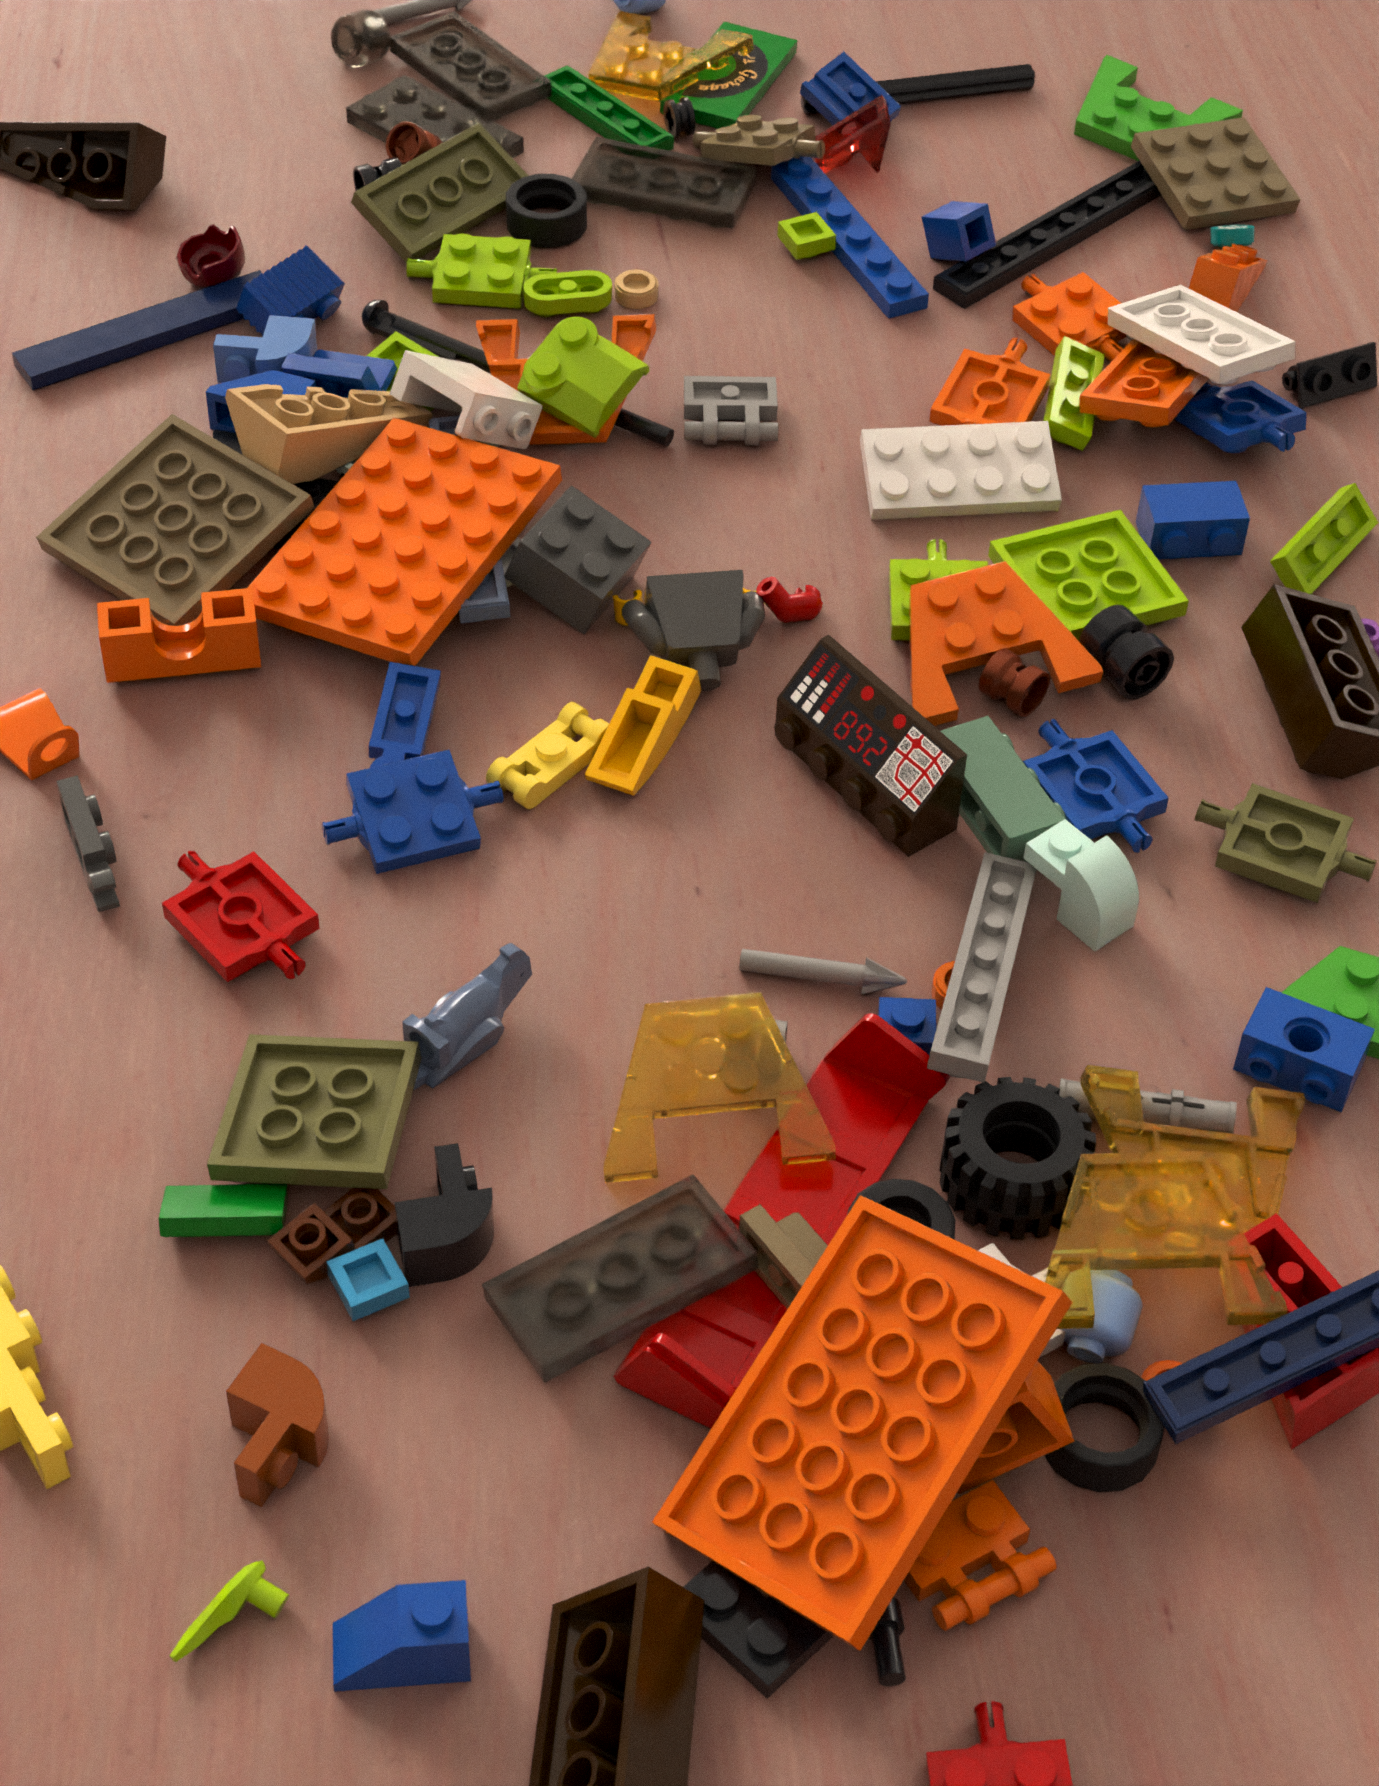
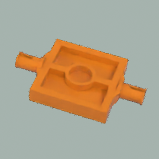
M1084 272L1053 287L1047 286L1035 274H1030V277L1027 275L1023 279L1021 288L1032 297L1013 306L1012 320L1054 356L1056 348L1064 336L1105 354L1104 357L1110 362L1123 350L1117 343L1127 337L1126 334L1108 325V308L1121 304V302Z
M1012 338L1001 356L985 355L964 348L930 409V422L941 426L1031 422L1049 388L1050 374L1029 368L1020 362L1028 348L1026 342L1020 339L1017 345L1018 338Z

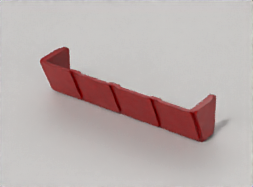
M873 1013L864 1015L834 1044L820 1061L784 1115L783 1120L730 1197L729 1202L714 1221L673 1283L661 1305L658 1306L613 1376L615 1381L619 1385L711 1429L787 1311V1308L738 1252L740 1215L759 1204L775 1222L792 1213H799L822 1240L829 1245L847 1217L848 1209L857 1194L873 1183L879 1182L926 1104L945 1087L950 1079V1075L927 1069L930 1055L880 1016Z

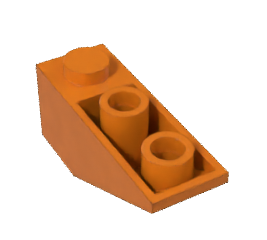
M1232 243L1231 247L1223 246L1222 250L1214 249L1212 253L1197 258L1189 289L1238 312L1265 268L1267 260L1256 257L1258 250L1249 246Z

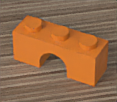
M244 588L201 593L202 611L194 621L180 626L166 625L158 621L151 612L149 598L97 603L99 641L107 683L261 667L253 589Z

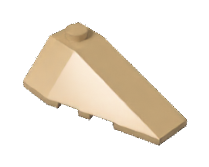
M264 384L227 389L225 396L243 456L291 484L313 481L359 458L393 418L423 426L429 423V419L432 418L433 414L422 405L399 401L390 395V391L351 389L347 398L325 393L322 387H307L305 395L283 394V388L280 385Z

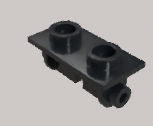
M1376 342L1348 348L1290 366L1288 371L1282 375L1283 386L1286 390H1293L1298 393L1300 408L1377 387Z

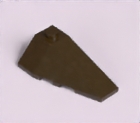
M0 122V169L96 210L135 211L162 180L166 136L141 123Z

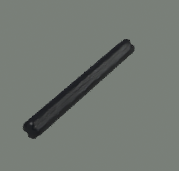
M1030 64L876 82L896 102L901 104L1030 89L1034 86L1035 71ZM801 95V107L804 113H819Z

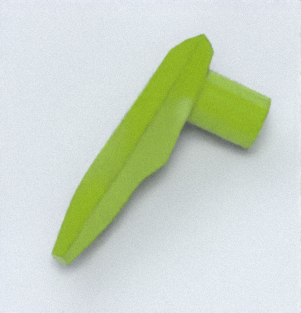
M263 1560L244 1566L190 1625L173 1649L170 1658L177 1662L192 1652L218 1627L233 1620L247 1601L273 1618H276L287 1602L289 1594L262 1578L266 1571Z

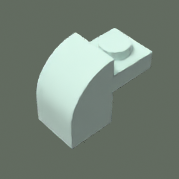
M1064 819L1026 843L1024 859L1062 890L1056 920L1093 951H1097L1134 926L1139 903L1137 880L1126 856L1107 835L1094 843Z

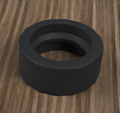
M534 174L523 177L514 182L506 192L507 230L515 239L531 240V246L556 248L571 244L579 239L587 228L586 191L580 183L558 174ZM538 208H555L563 211L555 213H538L530 210Z
M1107 1363L1083 1364L1063 1373L1054 1385L1065 1416L1068 1410L1080 1404H1106L1116 1407L1130 1416L1139 1428L1140 1435L1135 1446L1119 1452H1102L1091 1449L1074 1439L1075 1442L1044 1455L1057 1474L1075 1486L1096 1492L1122 1491L1141 1482L1156 1464L1165 1430L1164 1425L1143 1393V1382L1146 1380L1129 1369Z

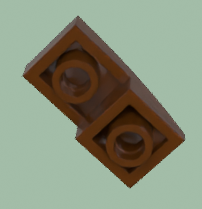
M352 1188L324 1211L316 1203H313L270 1237L267 1242L269 1247L306 1284H310L328 1277L326 1261L382 1238L386 1243L397 1235L395 1205L378 1189Z

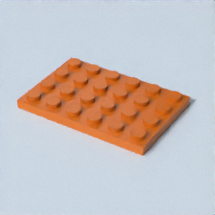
M393 418L247 587L253 589L256 619L389 662L416 666L461 609V605L467 598H470L485 579V576L489 574L493 566L500 560L562 481L560 465Z
M860 1195L652 1523L666 1534L715 1562L725 1570L853 1648L861 1651L1062 1321L1072 1301L1064 1291Z

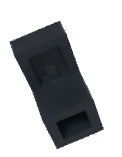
M458 1143L434 1147L439 1196L395 1202L398 1243L403 1272L409 1287L449 1281L463 1276L477 1267L491 1248L494 1238L492 1187L478 1189L474 1166L463 1167Z

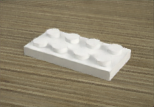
M1183 285L1108 308L1109 326L1123 332L1128 338L1138 340L1153 348L1156 353L1164 354L1181 363L1183 367L1208 377L1215 384H1232L1239 377L1254 372H1267L1273 370L1275 365L1295 359V341Z
M1048 421L862 429L860 446L871 520L1059 511L1062 498Z

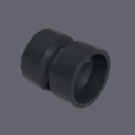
M1113 605L1103 609L1089 621L1079 637V642L1102 666L1106 680L1127 699H1139L1151 693L1165 680L1173 665L1174 655L1172 650L1156 634L1148 633L1146 625L1124 605Z

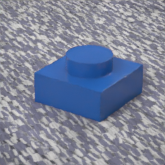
M879 997L878 1016L930 1055L936 1033V1000Z

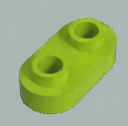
M596 270L539 274L527 279L523 287L525 307L541 317L578 312L595 313L607 307L612 301L611 278L605 273Z

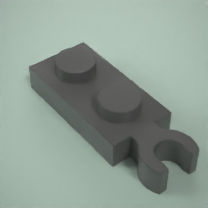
M78 775L58 780L57 786L63 817L97 911L102 912L120 907L114 889L116 888V882L108 865L117 862L115 850L109 832L99 833L97 830L98 826L103 825L96 796L95 794L85 796Z

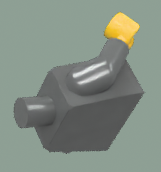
M743 570L647 576L644 596L645 605L640 589L633 591L634 598L630 600H622L618 595H613L615 620L619 624L628 625L651 653L661 655V658L697 670L702 691L714 690L721 685L719 667L735 664L738 651L751 645L765 618L764 601L756 591H749L743 588Z

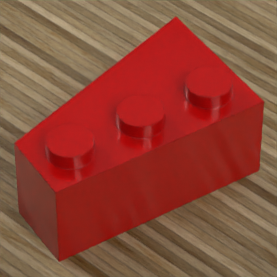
M1277 1213L1227 1243L1224 1281L1245 1334L1342 1288L1340 1283ZM1379 1347L1271 1399L1291 1450L1379 1394Z

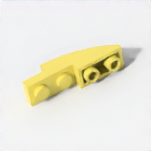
M0 1265V1451L20 1442L46 1489L71 1477L65 1451L73 1448V1443L58 1413L47 1417L39 1404L46 1400L40 1382L35 1375L40 1370L34 1347L42 1343L41 1335L29 1311L24 1309L17 1313L10 1301L16 1298L15 1292L6 1272Z

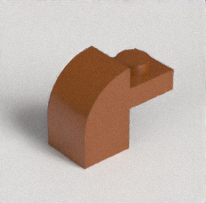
M261 1343L226 1390L232 1426L252 1435L250 1441L234 1461L239 1496L260 1507L264 1505L275 1488L282 1489L290 1481L296 1470L298 1458L319 1468L326 1455L329 1441L324 1395L317 1377L302 1362Z

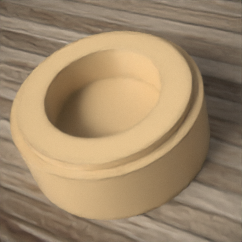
M644 270L625 271L619 274L614 281V298L618 304L626 308L644 309L650 307L658 299V280L653 274Z

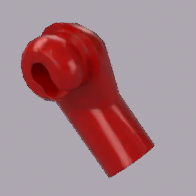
M771 576L763 579L756 589V593L762 598L775 617L784 623L812 620L820 613L823 607L821 594L812 585H806L805 592L801 588H797L794 594H789L778 579Z

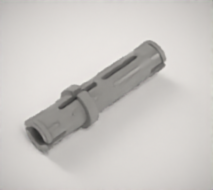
M1060 1079L1059 1096L1062 1098L1072 1096L1080 1104L1078 1113H1087L1091 1119L1165 1129L1166 1135L1178 1136L1180 1131L1232 1139L1236 1118V1102L1213 1101L1184 1096L1183 1090L1172 1089L1171 1094L1155 1093Z

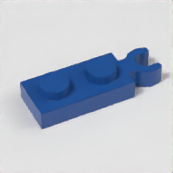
M395 662L389 663L369 742V758L375 759L370 768L423 756L440 687L441 670Z

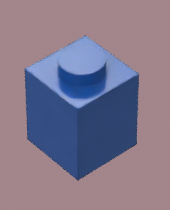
M951 201L921 217L930 258L966 262L997 245L987 203Z

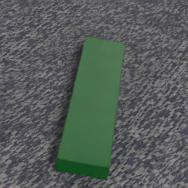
M569 65L537 79L538 93L639 162L645 163L674 149V136Z

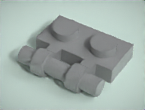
M684 376V420H701L684 421V440H703V445H717V440L744 441L745 445L759 446V441H778V422H760L777 421L776 377ZM718 420H744V422H718Z

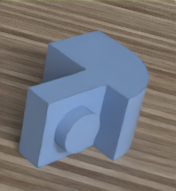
M269 315L263 337L217 334L213 344L217 382L224 383L270 370L283 372L281 366L288 353L313 357L317 351L315 319Z

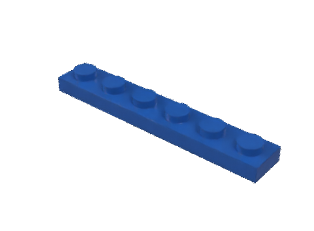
M811 157L791 158L788 161L780 162L771 167V180L802 216L817 212L836 234L835 250L832 252L888 319L927 309L929 293Z

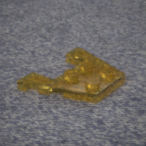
M620 11L617 13L588 76L589 80L607 92L661 101L698 81V72L706 68L719 70L729 64L728 56L740 51L742 56L751 53L754 50L753 36L751 34L721 29L700 49L682 46V43L679 41L658 42L648 40L647 37L652 32L650 16Z
M761 992L648 1003L644 1005L603 1165L605 1183L658 1178L653 1120L656 1118L775 1107L782 1165L836 1160L835 1143Z
M1094 1065L1086 1066L1080 1077L1081 1087L1150 1234L1229 1243L1275 1213H1279L1287 1176H1285L1289 1155L1295 1146L1297 1137L1295 1129L1298 1117L1302 1113L1305 1103L1304 1093L1254 1087L1246 1099L1251 1136L1146 1123L1143 1120L1138 1071Z
M1204 1151L1081 1154L1045 1283L1064 1291L1072 1301L1057 1329L1093 1328L1095 1311L1090 1270L1216 1267L1220 1273L1227 1325L1266 1324L1287 1314V1305L1281 1292H1275L1264 1272L1265 1263L1256 1246H1250L1237 1222L1238 1213Z

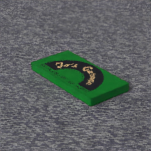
M724 21L660 100V113L664 114V103L666 100L672 99L675 103H678L681 97H688L694 109L696 123L717 129L737 123L738 117L749 115L797 53L798 40Z

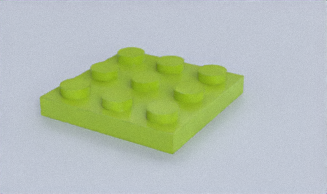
M1121 509L990 541L988 557L993 564L1006 561L1078 641L1089 621L1103 609L1113 605L1126 606L1145 625L1186 615L1189 600Z

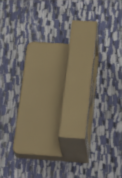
M759 1204L740 1215L738 1252L788 1309L828 1245L801 1214L792 1213L775 1222Z

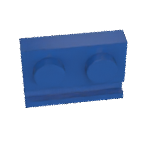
M844 51L816 72L810 81L806 80L803 82L800 89V94L856 148L867 137L871 138L895 119L901 109V105Z

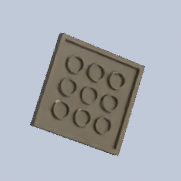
M171 414L36 538L43 551L119 599L149 598L151 612L158 621L166 625L180 626L194 621L202 611L201 593L229 590L315 507L311 495Z

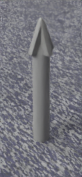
M412 0L370 11L369 16L372 26L377 27L455 6L458 12L472 0Z
M742 949L740 956V971L862 987V994L907 983L905 977L867 957L864 965Z

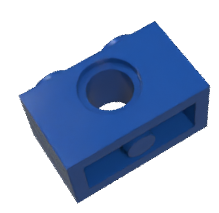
M1266 987L1242 1033L1233 1070L1251 1076L1257 1081L1271 1084L1304 1097L1310 1102L1342 1112L1364 1065L1375 1029Z

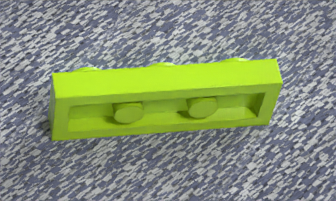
M1066 336L1063 337L1056 348L1043 421H1048L1050 436L1055 441L1068 444L1083 451L1092 437L1095 415L1080 413V394L1102 372L1105 354Z
M1356 483L1341 487L1270 560L1285 587L1312 594L1379 523Z

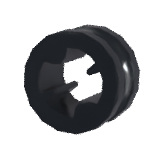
M681 97L678 103H675L672 99L666 100L664 103L666 129L674 138L679 137L681 132H684L687 136L693 135L695 132V113L688 97Z

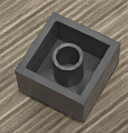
M571 485L521 539L504 576L506 580L585 635L613 602V595H619L633 579L652 542Z

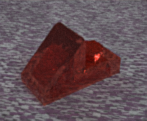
M883 95L875 98L815 137L817 141L823 140L825 143L823 158H815L816 164L825 174L837 166L847 164L859 152L876 173L880 171L891 125L887 101Z

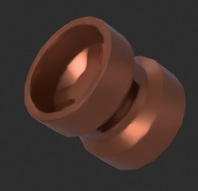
M401 122L395 125L389 132L386 140V151L389 158L396 157L404 165L443 142L438 136L423 130L411 122Z
M1004 648L995 653L987 662L980 676L978 687L979 691L994 700H1005L1009 710L1021 717H1026L1034 712L1044 699L1050 685V675L1035 665L1026 667L1022 664L1020 656Z

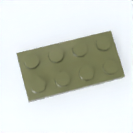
M477 123L355 191L351 204L407 263L408 258L419 259L440 247L444 234H462L505 209L506 192L510 186L519 179L529 175L480 123Z

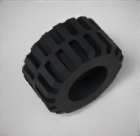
M1011 1077L998 1078L997 1085L994 1086L987 1081L975 1086L974 1095L965 1092L958 1099L957 1107L951 1108L947 1119L939 1169L941 1172L940 1185L942 1192L949 1193L947 1202L954 1211L964 1210L963 1220L973 1227L981 1223L986 1226L985 1233L996 1237L999 1231L1010 1233V1239L1024 1240V1234L1032 1232L1036 1238L1047 1236L1050 1226L1060 1230L1069 1224L1070 1215L1077 1216L1082 1208L1084 1197H1086L1096 1148V1133L1091 1132L1092 1121L1087 1113H1078L1080 1104L1072 1096L1062 1098L1059 1096L1060 1088L1048 1084L1045 1088L1035 1085L1036 1079L1023 1077V1083L1013 1082ZM996 1153H1022L1038 1162L1028 1164L1015 1163L998 1156Z

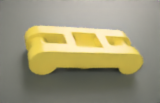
M570 702L562 708L557 720L508 758H497L488 768L486 782L499 781L502 792L506 790L512 792L513 799L527 809H532L591 762L609 723L603 719H591L588 717L589 714L585 708L575 702ZM577 734L583 737L578 742L572 740Z

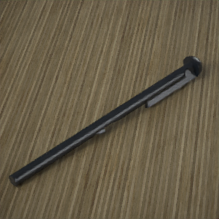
M372 300L363 308L361 319L364 327L369 332L388 338L397 331L441 358L470 363L490 373L483 350L389 312V306L385 300ZM621 408L614 424L617 427L665 447L670 445L674 436L673 429Z

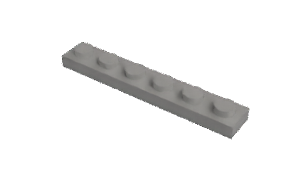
M987 852L984 853L930 1051L927 1069L946 1073L956 1078H966L985 1083L1037 870L1028 862Z

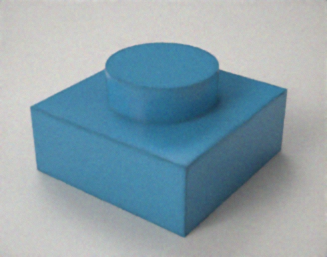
M383 1238L326 1261L328 1277L352 1321L410 1298L409 1284Z

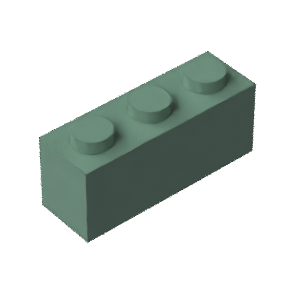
M989 716L940 730L967 754L959 814L987 853L1027 862L1024 859L1026 843L1066 819L1062 807L1058 803L1052 802L1040 786L1035 771L1030 767H1026L1015 752L1009 736L1001 733Z

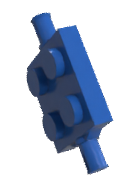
M1253 380L1224 387L1210 385L1206 382L1179 412L1175 420L1227 453H1240L1247 450L1249 446L1262 442L1270 443L1280 451L1285 452V449L1289 451L1295 444V436L1292 433L1306 430L1307 412Z
M1051 719L1050 723L1049 721L1044 722L1040 726L1038 734L1047 742L1051 749L1045 754L1027 759L1023 763L1027 768L1030 767L1035 771L1040 786L1053 803L1056 802L1062 807L1066 820L1090 840L1107 833L1117 832L1124 837L1134 852L1139 853L1140 848L1142 851L1146 850L1151 845L1153 838L1139 822L1165 813L1169 797L1113 730L1091 738L1073 739L1068 737L1055 719Z
M448 749L347 773L346 785L353 803L352 816L330 822H322V831L327 845L358 837L362 845L369 851L375 872L379 874L480 849L481 837L473 817V810L487 805L503 803V792L499 781L468 788L466 783L459 777L451 752Z

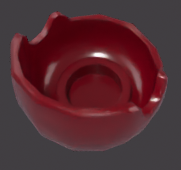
M211 224L204 234L193 235L181 243L176 257L178 266L185 279L201 288H207L237 278L245 264L242 241L234 226L229 228V232H224L216 225Z

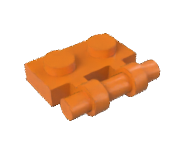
M991 1480L951 1501L906 1575L904 1582L919 1602L940 1590L943 1592L947 1599L934 1605L932 1613L939 1627L947 1631L963 1621L972 1625L989 1615L990 1606L1012 1594L1022 1597L1037 1589L1039 1579L1056 1570V1562L1051 1552L1045 1546L1027 1555L1016 1552L1015 1549L1028 1542L1030 1528L994 1480ZM989 1563L996 1571L978 1582L966 1577Z

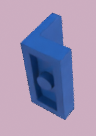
M319 349L314 353L313 357L288 353L281 369L284 373L316 380V387H322L325 393L348 398L351 389L386 391L397 371V366L393 360Z

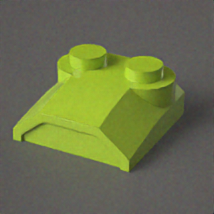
M575 316L560 321L525 363L517 388L522 394L543 405V411L596 438L601 427L642 376H646L650 370L649 365L598 335L597 328L592 321L584 317Z

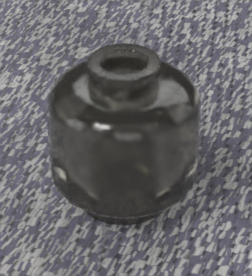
M362 9L337 19L331 31V44L334 53L341 62L347 66L359 68L382 60L389 51L391 36L388 25L381 15L373 10Z

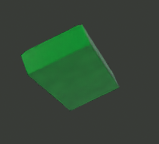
M287 1184L166 1186L158 1218L160 1236L274 1235L285 1225L288 1205Z

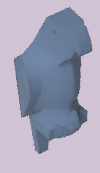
M513 943L506 944L499 949L500 955L490 966L456 991H450L441 997L428 1016L418 1018L411 1014L402 1021L404 1041L419 1042L422 1059L414 1090L425 1083L433 1089L497 1044L504 1032V1026L501 1023L504 1011L532 975L530 957Z

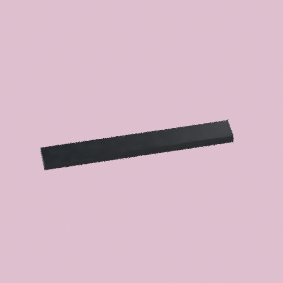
M1139 160L996 241L997 245L966 262L961 261L934 276L933 290L966 309L1160 197L1162 194Z

